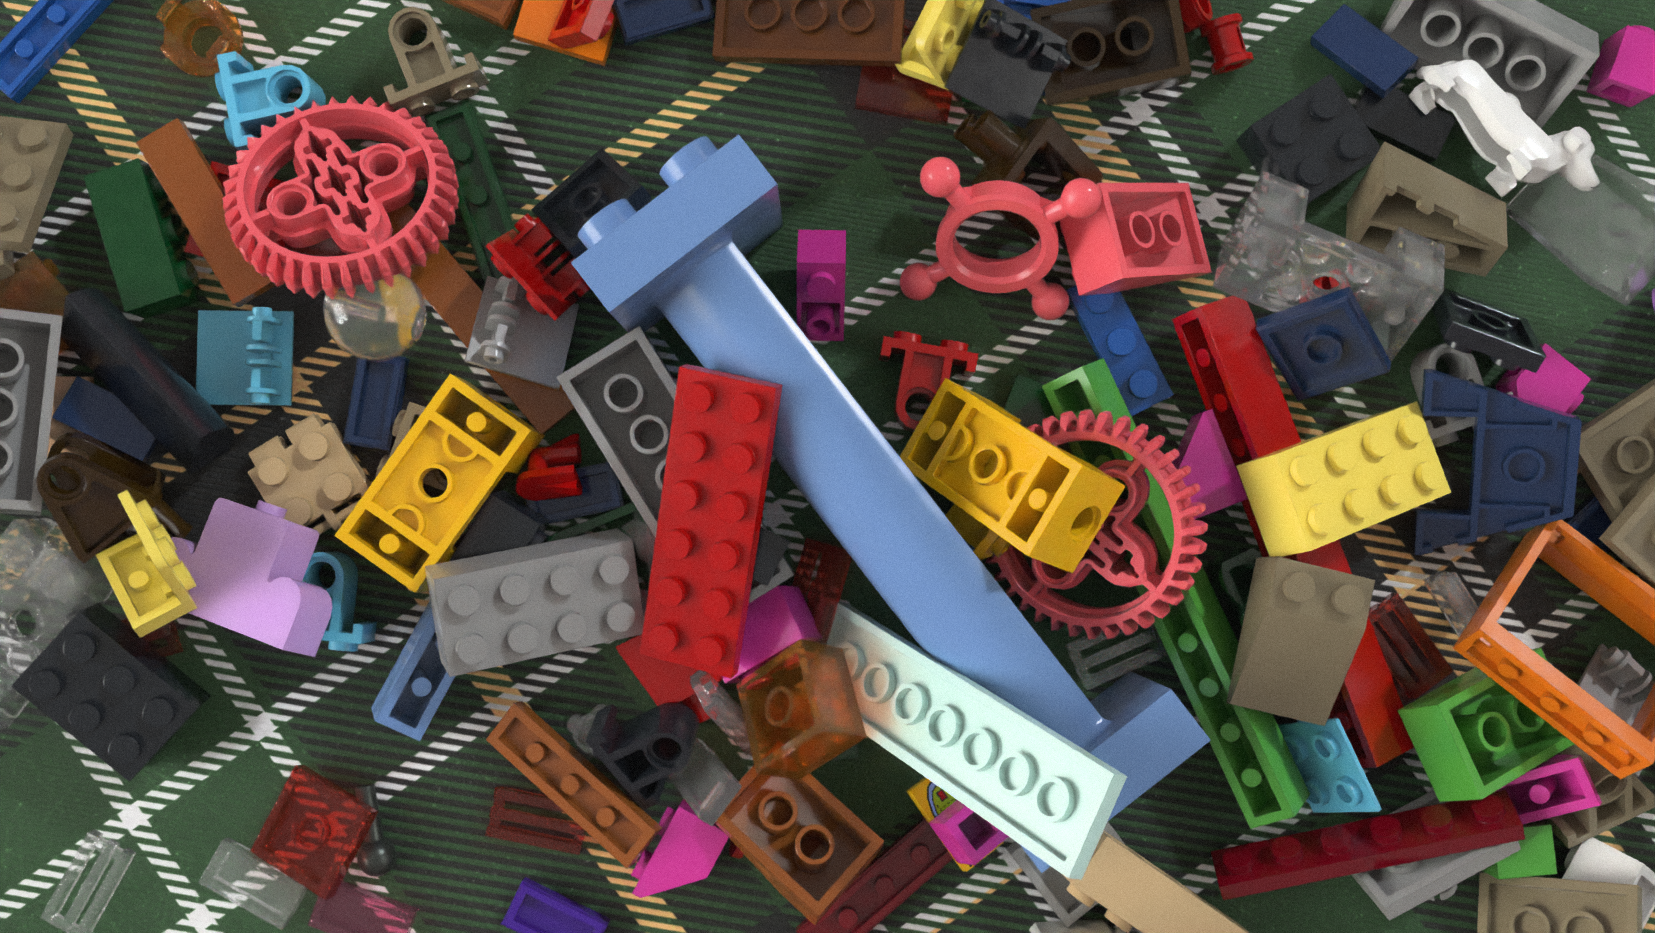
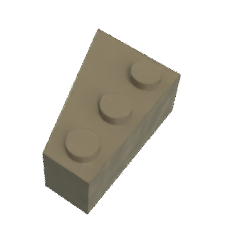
M1384 141L1347 203L1346 247L1486 277L1508 248L1506 203Z

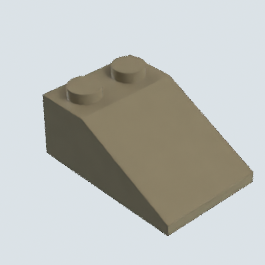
M1279 556L1256 558L1226 703L1325 726L1365 632L1375 580Z

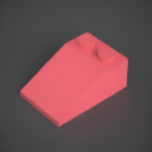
M1097 183L1096 185L1101 191L1102 199L1096 213L1084 219L1068 216L1060 220V228L1065 238L1072 266V276L1076 282L1079 296L1115 293L1212 273L1189 183Z

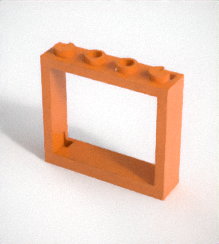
M1558 520L1538 525L1524 536L1453 646V649L1621 780L1652 765L1655 761V683L1633 724L1630 726L1498 624L1497 621L1537 557H1539L1655 646V589L1565 521Z

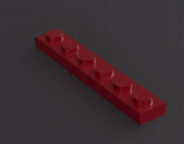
M1502 790L1493 792L1482 800L1450 801L1215 850L1211 851V856L1222 899L1228 900L1524 840L1525 834L1523 824L1507 791Z

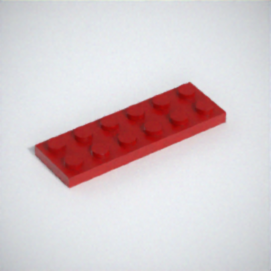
M689 364L679 367L641 639V655L727 678H732L738 673L783 385Z

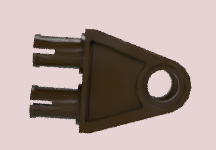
M987 110L979 118L975 114H970L962 121L953 135V138L957 141L959 140L983 161L982 170L970 186L993 180L1022 184L1021 181L1026 175L1023 169L1031 158L1067 184L1077 178H1086L1095 184L1101 183L1103 180V174L1100 169L1051 117L1029 120L1025 129L1016 125L1010 129L994 115V112ZM994 210L1037 242L1039 241L1040 235L1038 230L1026 218L1012 212ZM1058 221L1055 223L1058 231V237L1060 239L1062 232L1060 228V222Z
M70 432L58 437L50 448L47 460L38 470L36 477L37 489L75 556L83 564L99 551H103L131 537L125 530L133 524L117 495L125 490L129 491L136 503L144 499L147 500L160 524H163L171 538L178 537L184 539L193 528L190 523H187L161 499L164 495L161 491L166 476L159 469L125 454L88 434ZM67 446L78 447L86 451L90 460L78 454L70 452L61 453V451ZM51 472L60 488L55 486L54 483L51 481Z

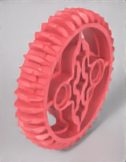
M352 95L346 103H339L332 96L327 105L320 106L312 100L310 109L301 111L294 107L293 115L288 118L276 114V125L273 127L261 125V137H247L248 150L236 151V161L238 164L228 166L230 179L223 182L226 195L222 198L224 215L226 217L225 223L230 233H232L230 236L236 248H239L244 260L249 262L250 266L253 265L262 277L268 276L270 281L275 283L277 287L286 284L287 288L294 294L304 288L306 293L313 299L321 290H324L326 295L332 300L341 290H345L346 294L354 299L357 289L364 287L374 295L375 284L384 282L393 288V277L398 274L410 279L412 271L410 266L415 264L426 267L427 258L425 253L438 254L440 246L438 240H448V226L455 224V210L458 209L459 203L457 194L459 183L455 174L456 169L453 159L449 157L446 145L443 144L442 140H439L433 127H426L420 116L412 118L405 107L396 111L389 104V101L378 107L371 96L363 104H359ZM366 139L384 143L372 145L352 153L342 140ZM293 159L298 177L273 188L266 200L267 209L258 212L261 197L268 183L285 164ZM427 178L428 189L419 210L403 229L392 236L393 228L387 213L408 204L414 197L416 182ZM332 238L335 245L346 255L323 257L300 254L281 247L275 242L283 240L291 247L305 248Z
M1091 409L1081 411L1078 418L1074 412L1066 411L1060 415V420L1052 415L1042 420V427L1036 423L1027 427L1054 446L1074 441H1097L1118 447L1134 457L1133 461L1113 459L1106 461L1098 467V469L1112 478H1119L1124 481L1129 491L1128 498H1118L1073 574L1033 558L1031 569L1022 552L1013 545L999 558L993 554L985 562L989 564L998 563L1001 570L995 574L994 579L996 581L1007 579L1011 585L1006 590L1007 596L1012 597L1018 593L1023 598L1020 601L1019 610L1025 611L1030 606L1036 609L1034 622H1041L1047 616L1051 617V631H1058L1067 623L1069 637H1076L1084 628L1088 640L1096 639L1101 634V631L1104 632L1107 639H1113L1119 634L1120 629L1125 635H1131L1137 631L1138 624L1142 628L1150 627L1155 622L1154 615L1163 619L1171 611L1169 604L1177 606L1184 599L1181 590H1189L1195 583L1189 573H1197L1202 567V562L1194 555L1202 554L1206 550L1207 544L1194 536L1204 534L1208 530V524L1203 521L1194 520V516L1203 513L1206 510V504L1201 502L1191 503L1190 499L1191 496L1200 491V485L1197 483L1185 485L1183 478L1191 473V467L1186 465L1178 470L1175 468L1172 461L1176 460L1180 455L1178 450L1173 449L1166 454L1159 450L1165 442V436L1158 435L1151 441H1147L1145 438L1148 434V425L1141 424L1131 432V420L1126 415L1118 418L1113 425V416L1110 411L1099 413L1097 419H1095ZM1146 468L1163 490L1173 519L1174 544L1164 572L1159 569L1158 550L1154 540L1133 522L1149 498L1150 482L1145 472ZM1126 550L1133 555L1130 564L1126 563L1123 559L1126 556ZM1095 569L1114 585L1126 587L1143 585L1148 591L1122 605L1093 607L1069 600L1051 588L1062 590L1073 588Z

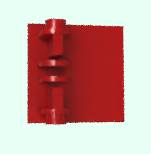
M527 213L514 225L520 232L519 234L512 229L489 242L485 247L493 254L491 260L494 266L507 278L512 279L514 277L527 291L525 296L530 305L542 315L549 314L555 321L578 300L572 293L573 291L581 298L591 288L571 264L576 259L575 257L556 274L553 272L571 254L568 250L549 267L544 263L543 260L561 244L558 239L539 256L536 254L555 235L539 217L534 220Z

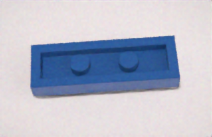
M1077 285L1066 290L1069 295V304L1098 360L1104 358L1131 416L1174 395L1121 292L1079 296Z

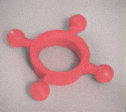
M935 157L927 161L920 172L922 188L933 197H944L950 204L936 235V254L939 261L929 266L924 263H913L907 266L900 276V288L904 295L915 301L925 300L935 292L938 282L951 277L963 286L986 293H1009L1026 288L1032 295V308L1037 316L1045 320H1056L1062 317L1069 307V295L1061 285L1052 282L1046 283L1043 279L1052 269L1058 256L1059 237L1055 223L1068 216L1084 219L1096 213L1102 199L1099 187L1089 179L1077 178L1070 181L1064 187L1061 198L1051 201L1040 197L1032 189L1011 181L993 180L969 187H962L959 184V168L951 159ZM1000 210L1012 212L1026 218L1038 230L1040 238L1032 249L1021 255L1004 259H992L978 256L963 248L958 243L955 233L959 226L971 216L981 212Z

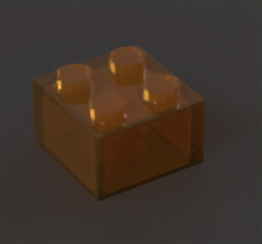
M800 639L736 684L756 774L800 780L867 737L843 648Z

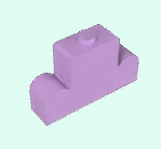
M218 498L214 502L198 543L178 537L171 538L177 548L175 550L180 561H183L197 585L188 590L197 606L196 609L189 612L190 614L276 648L312 657L316 656L333 608L332 599L325 589L302 581L319 539L317 530L284 519L287 509L258 500L254 509L224 498Z

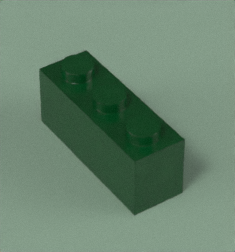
M137 158L84 175L85 184L124 311L147 319L199 302L195 287L199 286L198 274L192 262L186 259L181 242L185 241L183 226L177 216L172 214L168 201L169 197L149 164Z

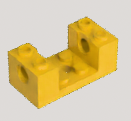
M449 374L334 536L414 593L427 592L429 590L425 566L450 561L457 549L454 544L505 472L518 474L529 459L532 450L539 445L545 435L541 434L533 426L469 381ZM439 469L446 475L448 485L442 495L433 498L425 492L423 480L429 471Z
M945 378L902 451L900 458L916 477L1025 555L1073 574L1124 490L1125 485L1092 464L1054 446L1021 425V419L989 399ZM993 455H997L998 465L995 472L985 478V464Z

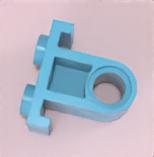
M236 51L217 55L220 72L215 73V83L220 97L226 101L229 118L224 119V129L230 144L238 150H248L247 137L258 138L257 135L261 133V125L269 127L276 125V114L288 118L293 115L294 107L301 111L310 109L312 100L320 106L326 105L323 89L298 67L280 65L254 71L253 65ZM302 87L300 98L293 103H288L289 93L294 88Z
M341 552L313 553L302 581L325 589L332 599L333 607L322 640L329 641L328 649L358 651L359 644L375 641L377 622L366 621L353 624L358 583L357 566L353 559ZM326 563L333 567L336 575L334 584L330 588H326L319 578L320 570Z

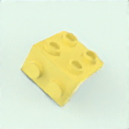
M927 0L902 49L901 64H895L899 72L949 90L944 87L984 0Z
M125 490L117 495L137 534L97 553L96 557L132 628L141 638L196 609L197 606L188 590L197 585L183 561H180L175 552L177 548L163 524H160L147 500L144 499L136 503L129 491Z

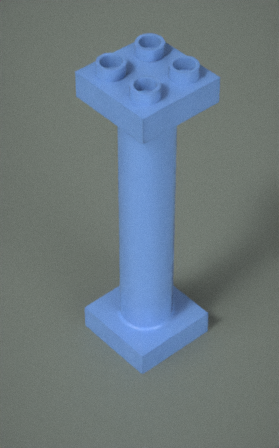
M739 134L719 150L707 136L695 139L676 152L661 168L659 175L669 188L638 212L635 211L627 199L617 200L604 207L583 225L578 233V237L588 250L573 260L571 264L608 312L628 333L638 326L646 332L666 317L705 368L783 385L772 450L773 457L924 652L938 662L976 682L1127 776L1108 821L1211 741L1170 688L1131 671L1090 702L744 257L783 227L778 184ZM1020 845L1041 873L1050 867L1049 864Z

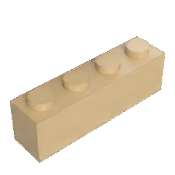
M1103 830L1082 880L1065 877L1070 882L1066 890L1072 896L1090 908L1095 901L1107 908L1108 910L1104 916L1126 933H1129L1133 927L1142 933H1249L1234 919L1105 830Z

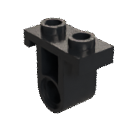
M669 702L659 705L620 725L615 720L618 710L611 704L597 711L585 741L590 746L593 755L602 761L617 778L624 792L631 795L643 810L659 803L667 776L684 768L690 760L699 730V719L692 709L681 703Z

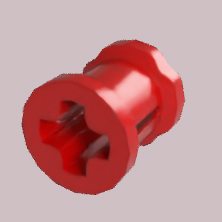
M1239 13L1216 18L1205 23L1199 29L1201 36L1207 37L1214 60L1211 66L1213 75L1240 69L1254 60L1253 53L1248 52L1239 27L1243 19Z

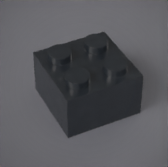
M1331 73L1252 124L1236 139V142L1287 217L1366 167L1373 161L1381 148Z

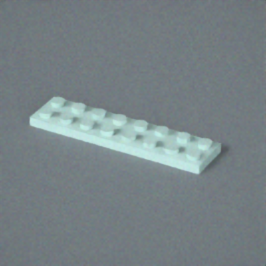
M833 599L820 630L823 638L815 642L797 687L1065 877L1082 880L1127 776L976 682L938 662L921 648L853 606Z

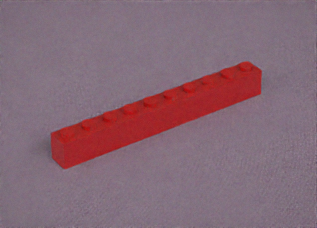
M1244 292L1205 304L1172 319L1206 411L1213 409L1235 467L1301 442L1290 414L1288 403L1284 398L1272 367L1271 359L1256 330L1254 315ZM1248 499L1241 501L1262 557H1269ZM1340 539L1312 551L1283 557L1352 574ZM1368 616L1365 632L1328 719L1339 718L1362 768H1376L1414 748V745L1397 711L1403 705L1375 635L1374 627Z

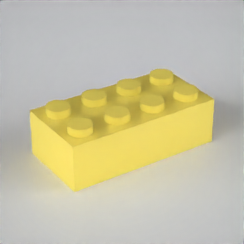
M1417 401L1369 416L1236 466L1269 557H1285L1312 551L1451 493Z

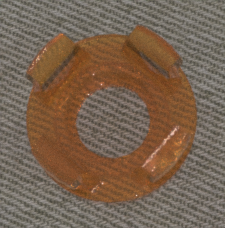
M167 0L156 14V18L165 27L164 44L160 47L161 52L179 69L189 75L213 77L215 73L220 72L217 60L218 54L233 51L241 54L243 47L241 24L233 12L217 0H193L185 4L175 0ZM203 26H215L221 30L223 36L220 35L206 52V58L196 55L191 45L194 33Z

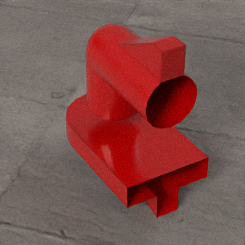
M572 434L551 446L538 447L532 450L528 460V471L521 473L516 479V492L519 496L527 500L539 501L582 495L581 482L575 466L571 465L581 463L582 461L579 434Z

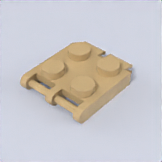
M313 413L285 430L292 443L291 446L288 447L282 436L279 437L277 435L250 451L249 456L255 467L249 470L248 474L266 503L287 509L284 519L308 526L324 516L326 520L312 528L317 530L320 535L330 528L336 531L342 526L344 520L347 519L359 500L340 512L336 508L359 494L363 496L371 482L348 444L343 443L344 437L336 424L329 422L325 425L320 416Z

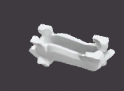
M1452 60L1440 65L1423 66L1417 70L1416 76L1424 79L1425 82L1416 86L1408 97L1425 115L1435 109V102L1455 115L1474 150L1481 158L1496 165L1495 169L1485 179L1501 198L1517 186L1516 182L1539 183L1555 173L1564 177L1570 184L1581 191H1590L1599 186L1600 181L1590 161L1595 147L1591 141V136L1585 129L1574 127L1569 131H1562L1548 136L1523 112L1518 98L1511 93L1504 92L1480 64L1474 60Z

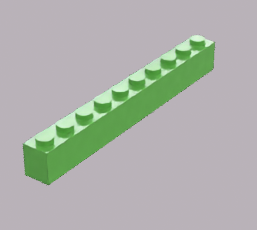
M1104 358L1079 367L1042 386L1058 420H1060V415L1066 411L1074 412L1078 418L1081 411L1091 409L1095 419H1097L1099 413L1110 411L1113 416V425L1118 418L1126 415L1131 420L1130 431L1132 432L1136 428ZM1068 442L1074 456L1092 464L1096 468L1106 461L1113 459L1133 461L1134 458L1118 447L1103 442ZM1146 468L1145 472L1150 482L1149 498L1133 522L1154 540L1158 550L1159 569L1164 572L1174 544L1173 519L1163 490ZM1114 478L1125 485L1119 498L1127 499L1129 493L1127 485L1121 479ZM1126 550L1127 553L1123 559L1126 563L1130 564L1133 555ZM1201 567L1197 573H1189L1195 583L1189 590H1181L1184 599L1177 606L1169 604L1171 611L1163 619L1154 615L1155 622L1153 624L1203 730L1211 740L1209 741L1250 829L1295 817L1310 796V792L1273 714L1226 703L1239 643L1203 567ZM1143 585L1136 586L1140 596L1148 591Z

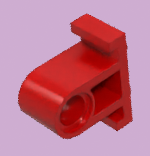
M894 331L893 338L883 337L879 356L880 361L888 362L890 353L903 355L894 403V416L897 423L904 430L913 433L920 422L911 419L905 410V404L909 398L921 396L931 403L944 379H950L952 365L963 366L962 376L972 377L974 375L979 354L968 352V344L953 340H941L940 346L921 343V335L905 331Z

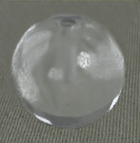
M392 274L394 282L393 287H390L384 283L382 276L372 277L376 286L374 291H367L363 281L360 280L354 282L356 293L351 297L346 294L343 286L338 288V293L334 300L325 294L323 314L329 335L341 350L365 361L385 362L405 354L422 336L427 320L424 297L414 280L401 274Z

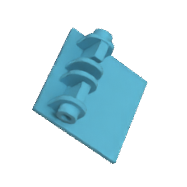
M252 307V311L198 310L196 391L209 405L292 406L294 312L272 311V308Z
M1339 718L1327 719L1325 726L1300 720L1292 723L1277 724L1310 792V796L1306 801L1310 804L1313 813L1379 812L1382 810Z

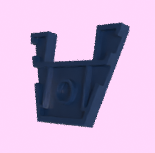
M1424 369L1421 405L1423 416L1475 417L1469 507L1467 510L1415 508L1413 551L1415 555L1432 553L1435 548L1458 543V546L1477 541L1478 537L1505 530L1511 533L1574 516L1582 421L1578 416L1433 369Z

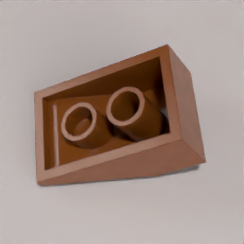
M776 742L708 813V816L777 891L814 925L822 919L879 854L885 842Z

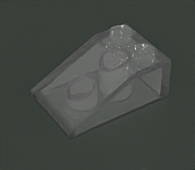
M1594 153L1590 161L1600 184L1593 190L1581 191L1557 173L1542 182L1527 183L1507 204L1506 213L1584 282L1627 306L1655 276V186Z

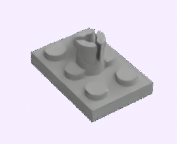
M1432 790L1392 813L1445 802H1439L1435 791ZM1514 841L1351 875L1390 921L1426 900L1435 901V896L1438 894L1441 901L1448 899L1455 893L1458 883L1521 849L1519 842Z

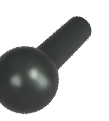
M375 784L362 785L355 788L364 843L358 851L357 862L365 874L378 877L391 871L397 860V852L394 845L385 839L383 835Z

